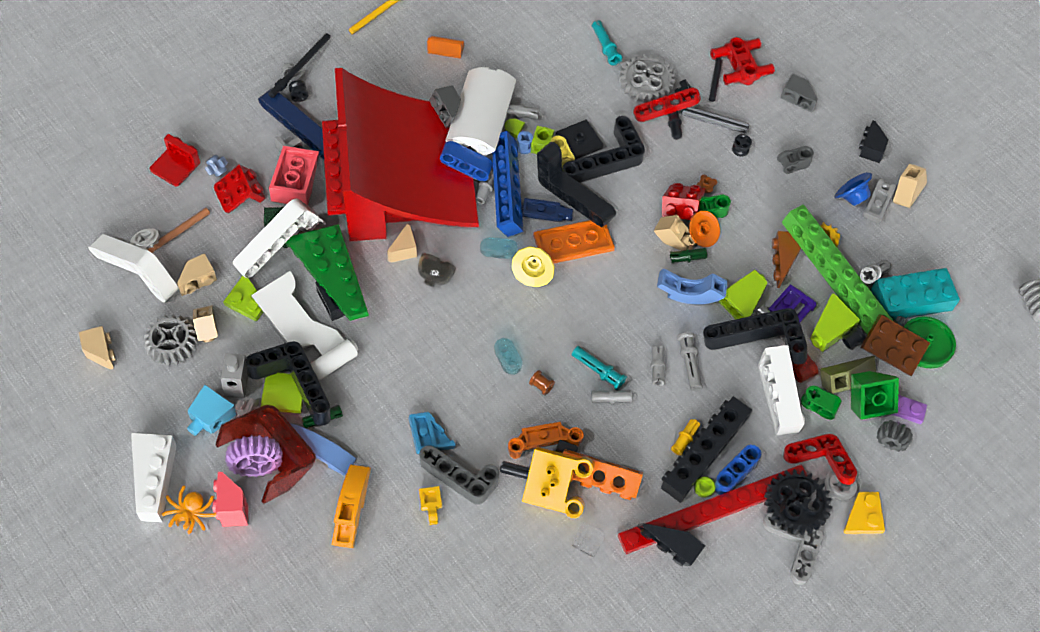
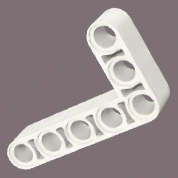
M293 199L234 259L233 265L245 278H250L259 271L301 226L309 231L325 228L326 222L315 210L301 200Z
M102 234L88 247L97 258L139 274L152 293L164 303L179 289L157 257L148 250Z

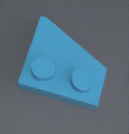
M429 412L409 415L408 419L417 454H420V450L424 446H433L439 451L455 448V442L453 440L450 441L444 433L445 430L435 422L434 417Z

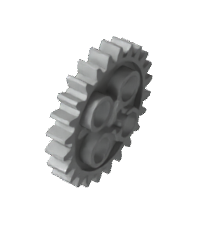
M645 54L643 58L637 55L636 60L631 57L630 62L625 61V65H622L619 83H621V88H625L624 93L630 92L629 97L636 96V101L639 98H642L643 103L645 99L652 101V99L655 100L665 95L667 96L670 94V91H673L675 84L674 69H669L670 64L665 65V60L659 61V56L653 59L652 55L649 58Z

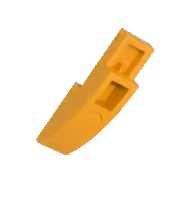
M350 465L334 518L335 529L331 544L333 546L354 549L360 512L365 502L370 467Z

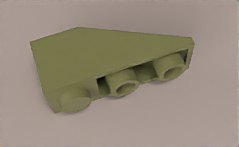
M875 356L821 368L822 387L832 394L850 390L851 374L867 371L876 372Z

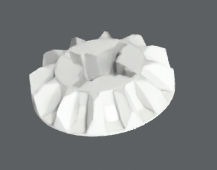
M143 229L131 238L130 244L148 250V248H153L154 244L159 243L160 235L156 229Z

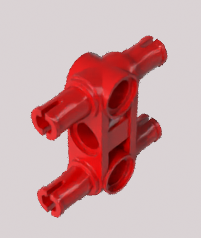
M734 37L724 46L711 49L710 55L712 59L728 57L735 71L724 74L723 81L725 85L739 82L748 86L752 85L755 80H759L762 76L774 74L775 69L772 63L758 66L750 53L751 50L761 48L759 38L745 41L739 37Z

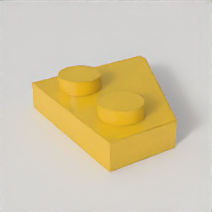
M858 492L843 532L883 533L885 528L879 492Z

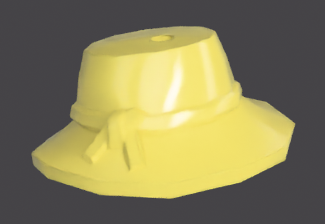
M528 246L519 249L514 255L512 270L516 279L523 284L540 287L547 285L554 277L555 266L550 255L543 249Z

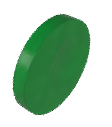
M921 316L911 319L904 325V328L930 342L918 366L929 369L938 368L948 363L956 350L954 334L942 321L932 317Z

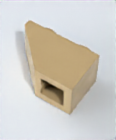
M912 164L907 166L900 177L893 203L908 208L912 206L927 184L925 168Z
M678 215L660 218L654 232L664 244L680 251L686 250V248H689V250L693 249L695 242L691 238L688 227Z
M205 253L186 262L177 282L182 296L191 294L195 290L208 286L217 280L214 269Z
M103 326L79 332L81 347L86 358L108 369H114L113 361L116 358L113 349L109 347V344H112L110 333H106Z

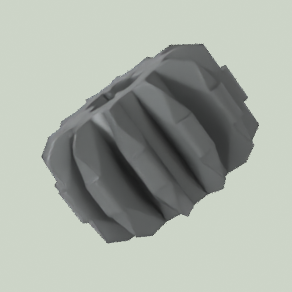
M889 420V422L884 421L880 426L876 438L885 448L900 452V450L906 451L909 444H911L913 434L911 429L907 428L905 424Z

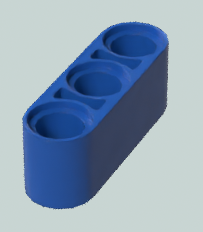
M448 141L445 143L440 155V161L443 164L476 180L486 181L489 178L493 162L456 142Z
M752 444L747 445L717 475L714 482L716 493L721 495L732 491L755 468L761 457L759 447ZM746 455H752L754 459H750ZM733 468H739L741 472H736ZM720 481H726L728 485L725 486Z

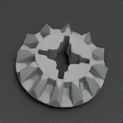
M834 471L828 473L825 478V487L827 491H830L829 494L833 499L836 498L843 501L854 496L857 491L856 480L850 485L841 483V485H845L841 491L838 486H835L839 480Z

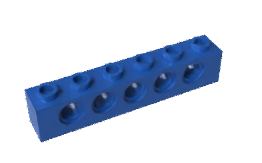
M508 131L500 134L496 151L492 152L497 228L509 237L524 232L517 141Z

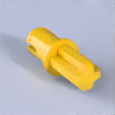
M691 419L684 430L679 432L678 439L671 447V451L676 455L681 456L688 444L693 442V436L700 427V423L696 419Z

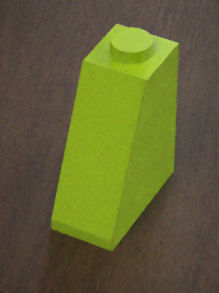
M753 270L727 288L726 297L719 300V303L734 319L752 316L768 282L762 274Z
M833 293L822 312L810 340L823 353L851 332V329L858 325L860 319Z

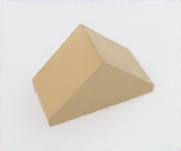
M406 224L388 249L389 262L417 257V248L410 225Z

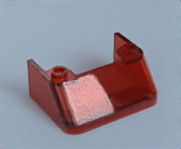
M263 405L222 424L215 444L218 448L233 440L242 439L243 436L251 437V435L253 437L259 435L261 437L268 436L269 439H275V442L279 443L283 455L281 466L278 467L280 473L268 481L261 500L263 504L290 491L313 467L316 460L313 450L279 410L272 405Z

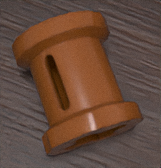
M538 370L531 377L529 384L536 386L545 396L551 391L555 381L547 379Z

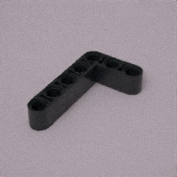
M619 116L615 120L613 133L620 147L569 161L563 165L562 171L579 183L641 165L645 147L631 120L627 116Z
M555 142L548 143L537 153L538 180L545 189L600 227H604L616 216V211L612 205L562 171V152Z
M790 308L712 324L703 330L705 346L710 350L782 335L785 345L789 347L791 362L797 365L803 364L808 358L807 343L798 315L795 310Z
M295 341L287 342L250 354L246 358L247 373L251 379L257 380L289 370L313 422L319 426L330 422V403L300 343Z

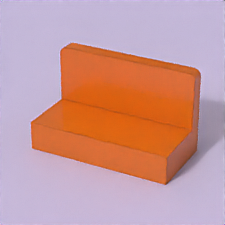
M435 36L428 37L427 53L461 59L464 41Z

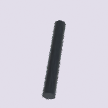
M717 58L715 61L709 101L711 102L716 100L722 66L721 58Z

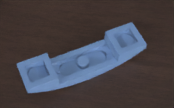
M286 423L276 438L277 441L292 449L296 447L328 464L330 469L346 476L349 466L353 465L356 461L354 456L330 440L292 423Z

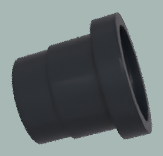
M855 326L851 329V332L842 338V341L851 350L859 344H863L866 336L860 328Z

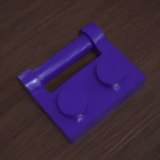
M790 284L768 310L770 312L786 308L794 310L800 303H803L804 307L797 314L801 322L810 311L817 307V304Z

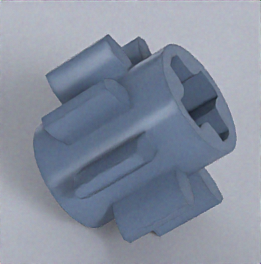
M216 154L205 161L207 164L205 170L209 175L214 174L218 177L227 171L226 164H228V161L224 156L218 157Z

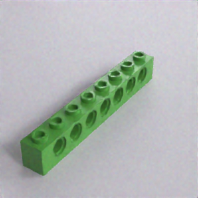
M803 204L790 211L782 221V224L839 299L860 319L858 324L868 335L879 314L892 320Z

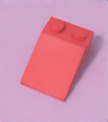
M283 146L269 186L272 202L288 204L291 200L297 198L308 205L312 193L319 151Z

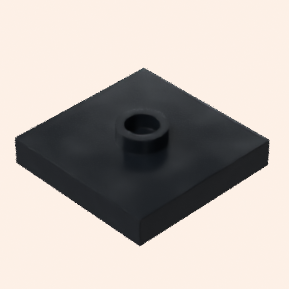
M587 119L556 131V136H562L566 139L575 160L603 149L604 144Z

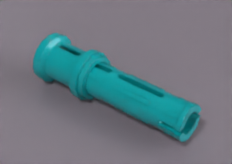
M598 20V24L597 21L593 22L592 28L603 46L602 52L607 56L608 63L610 65H617L622 61V55L618 53L617 45L611 42L600 20Z
M580 346L573 350L572 356L598 373L601 380H606L612 384L615 390H619L627 379L625 374L621 375L614 370L612 365H605Z

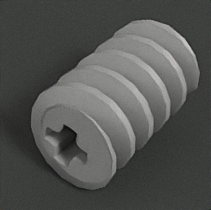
M1040 279L1027 281L1018 287L1019 293L1023 296L1027 308L1030 309L1029 312L1033 315L1034 321H1040V286H1037L1040 284Z

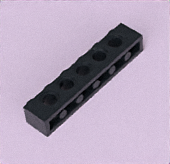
M733 396L729 402L725 400L719 408L721 410L718 415L713 414L708 421L710 425L706 429L703 427L697 434V441L695 443L690 442L685 449L687 453L683 457L679 456L674 462V469L671 472L668 470L663 475L661 489L679 503L683 501L695 486L696 481L703 476L749 419L752 409ZM725 418H730L732 422L726 421ZM713 431L719 432L721 436L715 435ZM702 445L708 446L710 450L703 449ZM690 460H696L698 464H692ZM678 474H684L687 478L682 479Z

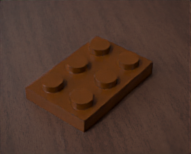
M879 314L860 348L906 375L912 376L930 342Z

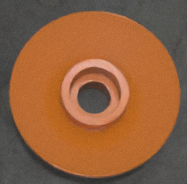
M699 211L692 216L689 224L692 240L700 247H711L717 242L720 235V226L717 218L712 213Z

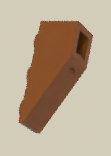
M778 231L776 237L772 239V249H775L773 265H776L773 277L774 281H777V288L781 287L801 249L788 231Z

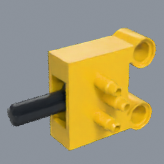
M536 447L530 468L506 461L501 463V473L527 479L522 502L563 512L571 518H577L582 514L585 508L582 498L573 496L567 500L573 471L581 478L589 477L592 474L594 462L591 458H578ZM582 462L587 463L590 470L588 472L581 471L579 464ZM577 503L580 506V510L577 512L572 511L569 504Z

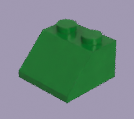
M872 371L851 374V410L860 420L898 413L899 378Z

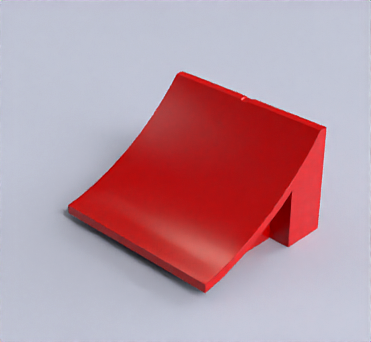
M335 68L338 120L322 121L328 215L346 214L349 242L387 239L385 223L424 221L449 226L479 227L473 178L440 161V155L446 143L445 140L449 128H446L439 119L431 102L386 90L351 74L343 68Z

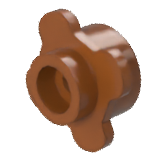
M701 175V180L697 185L705 188V193H712L713 187L717 185V180L711 179L707 175Z

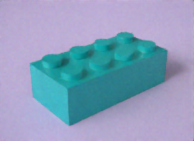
M947 268L880 278L874 282L870 290L893 321L898 316L912 318L953 311L960 301Z

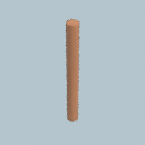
M204 208L161 237L158 240L159 243L154 244L153 248H148V251L153 253L209 215V210Z

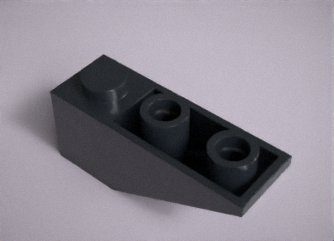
M645 523L637 525L641 530L640 534L648 540L653 539L657 543L656 547L664 553L669 552L673 556V561L682 567L683 565L691 566L705 547L690 532Z

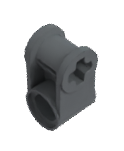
M801 146L796 149L783 151L777 156V160L784 167V173L790 174L808 168L814 151L809 146Z

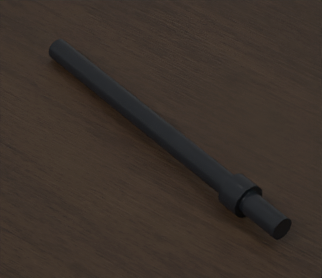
M325 33L296 65L275 83V86L268 95L274 98L280 91H283L287 87V83L323 47L331 36Z

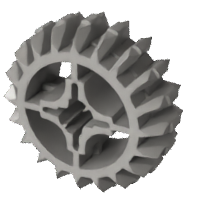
M174 314L171 318L165 315L163 320L157 318L156 324L151 322V328H146L147 334L143 337L146 353L153 361L157 360L160 365L164 361L168 366L170 362L177 365V361L180 359L184 362V357L191 358L190 352L195 351V345H198L194 325L190 324L188 319L184 320L181 315L178 318ZM186 334L185 340L181 344L180 341L182 339V336ZM160 336L161 339L159 341V344L156 346V341Z

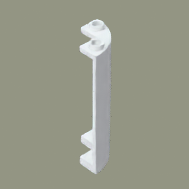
M479 67L468 71L460 95L461 101L445 141H453L466 148L471 146L477 153L483 156L496 151L516 79L500 69H497V71L489 70V67Z

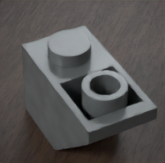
M792 74L784 87L781 99L813 112L817 97L809 81Z
M453 85L435 89L429 99L446 128H449L454 120L461 101Z

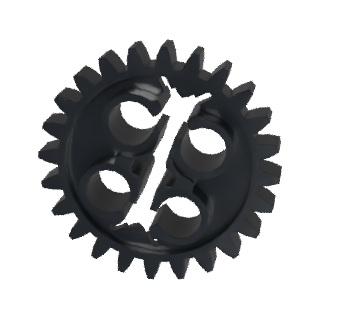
M793 469L791 475L787 470L783 475L779 473L776 479L773 478L766 489L767 492L764 497L767 499L764 505L770 506L766 512L773 513L771 520H778L777 527L783 524L785 525L784 531L791 528L792 534L799 530L800 534L803 535L805 529L811 534L813 528L818 531L821 525L824 526L826 519L830 517L831 514L829 512L832 509V506L829 505L832 498L827 497L830 491H823L825 483L819 485V478L811 479L812 473L805 476L804 470L801 471L800 475L797 474L795 469ZM800 488H804L807 492L801 491ZM816 490V499L811 505L815 511H812L808 508V505L812 500L810 498ZM781 493H785L789 498L785 503L786 507L780 514V505L785 498ZM789 511L794 512L797 516H792Z

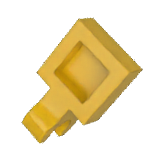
M439 486L419 489L421 510H428L430 525L438 524L436 509L442 508Z

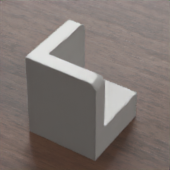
M278 136L274 138L276 148L280 152L283 146L303 149L302 140L299 137L294 139L288 137L284 141Z

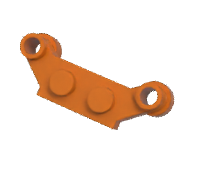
M561 422L522 428L519 437L512 438L509 441L508 451L512 458L517 459L527 449L558 444L559 440L579 447L583 441L584 433L578 427L568 429L562 426Z

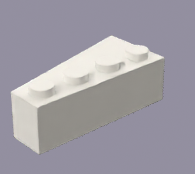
M785 345L765 348L758 363V370L776 436L799 433L805 424V418L801 413L789 347Z
M131 433L136 513L141 521L162 522V513L165 510L166 495H168L177 448L176 442L172 435Z

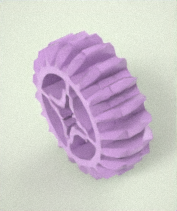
M252 435L251 437L243 436L242 439H236L235 442H231L230 446L227 447L225 456L230 471H233L234 474H240V476H248V478L250 476L257 478L260 475L272 474V471L278 470V467L281 466L283 457L281 447L278 442H275V439H269L268 436L261 437L260 435L257 437Z

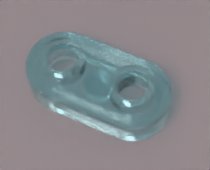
M489 237L481 241L480 251L486 257L510 259L517 253V244L511 239Z
M507 338L497 340L494 345V352L503 370L510 375L519 373L522 369V359L514 344ZM513 364L515 367L511 368L509 365Z

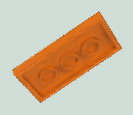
M591 220L533 232L537 248H541L549 254L553 264L614 251L615 248L607 225L600 227Z

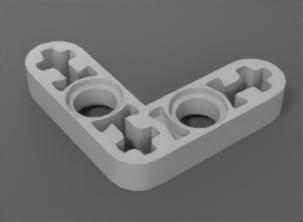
M767 513L763 519V526L766 530L799 543L790 577L796 584H805L811 576L823 538L820 529L817 531L813 528L812 533L815 540L810 546L808 545L810 534L806 529L803 535L800 534L799 530L797 534H791L788 529L784 531V526L783 529H780L782 525L776 526L778 523L777 519H775V525H771L770 520L773 513ZM801 552H810L812 555V559H803L801 556ZM803 565L805 566L803 570V575L805 576L799 578L797 572Z

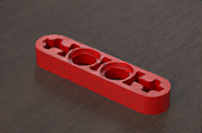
M689 88L639 104L633 110L635 119L638 122H645L694 106L701 100L700 93L696 88ZM673 100H679V101H680V102H679L678 104H676V105H672V104H671V102H672ZM657 105L663 106L661 110L654 109Z

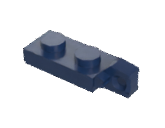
M524 198L522 216L562 222V220L572 221L573 209L565 208V206L560 205V202Z

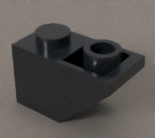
M872 120L870 127L866 126L863 136H865V139H862L858 149H861L859 157L880 163L888 143V138L878 123Z

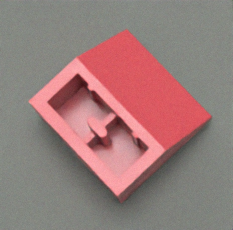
M218 472L217 479L214 480V492H217V499L213 500V511L216 512L217 520H220L223 527L248 525L249 506L243 490L223 472Z

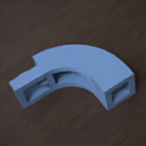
M662 269L659 271L657 287L666 291L668 298L678 302L709 304L726 297L728 281L713 273L703 279L690 280Z

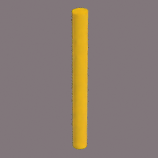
M387 0L350 27L349 32L354 34L399 0Z

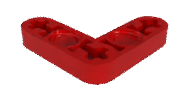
M825 434L790 443L784 448L783 458L788 463L796 464L825 456L841 483L850 485L856 480L857 469L838 437L833 434ZM813 446L816 448V451H808L806 447ZM840 456L844 461L837 462L833 457Z

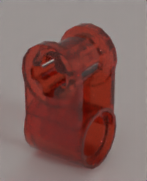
M808 354L807 361L803 364L797 365L791 362L794 378L799 383L819 373L816 363Z

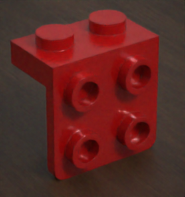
M167 134L164 137L167 150L149 169L151 173L177 187L200 164L198 151L194 146L185 144L179 137Z
M239 164L214 185V190L224 212L230 213L248 198L260 203L266 199L263 194V187L256 179L257 174L251 168L248 169Z
M681 183L670 185L662 196V217L678 215L680 219L691 220L692 216L700 210V200L705 194L706 189L701 188L700 185L683 186Z

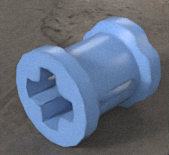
M522 131L517 136L518 152L521 154H529L531 152L533 135L530 132Z

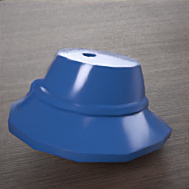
M865 172L850 179L837 191L834 198H844L853 206L865 201L871 196L868 183L872 179V173Z

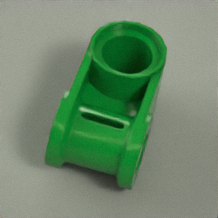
M723 194L702 197L699 211H708L716 218H724L728 215L731 200L727 195Z
M815 385L809 386L801 397L803 407L829 420L835 418L842 402L838 396Z

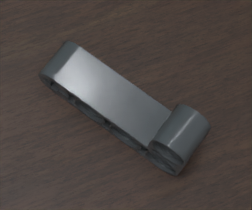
M424 446L420 450L421 467L473 504L479 505L484 503L499 483V469L495 465L489 464L484 466L475 476L433 446ZM442 467H448L450 470L447 472H443L440 469ZM488 474H492L495 476V478L487 479L485 476ZM459 478H463L466 480V482L458 483L456 480ZM481 490L483 493L480 495H476L473 493V491Z

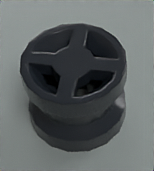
M295 80L289 84L288 88L291 92V99L294 102H302L308 98V91L304 81Z
M745 134L737 135L732 146V152L739 157L746 156L752 144L751 138Z

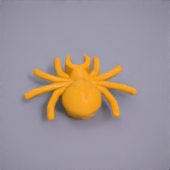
M185 485L182 486L179 492V505L169 495H166L168 502L179 509L162 513V516L178 513L169 522V527L173 525L174 521L178 527L179 523L184 520L186 522L183 528L185 530L189 527L187 533L191 534L195 520L201 526V529L205 530V525L197 516H216V512L210 514L199 513L205 511L211 505L214 496H211L208 503L202 508L204 499L199 492L188 493L182 502L183 492L186 488Z

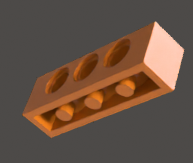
M568 449L563 451V454L578 458L589 457L594 462V470L589 477L581 478L573 471L571 482L572 480L580 481V485L592 488L593 485L599 487L601 492L611 494L613 491L619 493V497L631 500L632 497L636 498L643 472ZM580 463L585 467V472H588L590 470V467L587 463ZM597 470L603 471L605 478L597 480L594 477V472ZM621 476L624 478L625 484L617 486L613 479Z

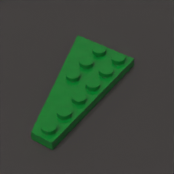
M339 224L293 235L286 241L285 244L303 262L304 267L319 285L323 286L329 297L333 298L349 321L369 316Z

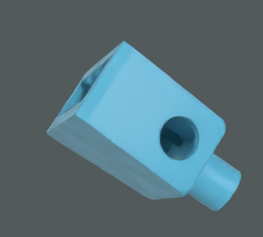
M204 385L188 409V415L193 422L187 427V430L194 436L202 429L213 434L237 414L235 406Z

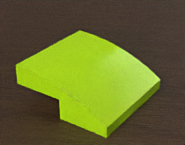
M277 373L267 376L263 388L261 411L301 414L304 401L292 375Z

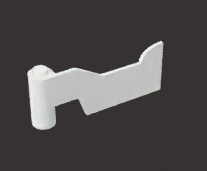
M289 271L252 294V298L286 342H298L302 348L315 346L322 356L310 364L318 381H320L356 357L359 349L353 340H344L336 329L315 322L308 316L292 295L296 285L294 276Z

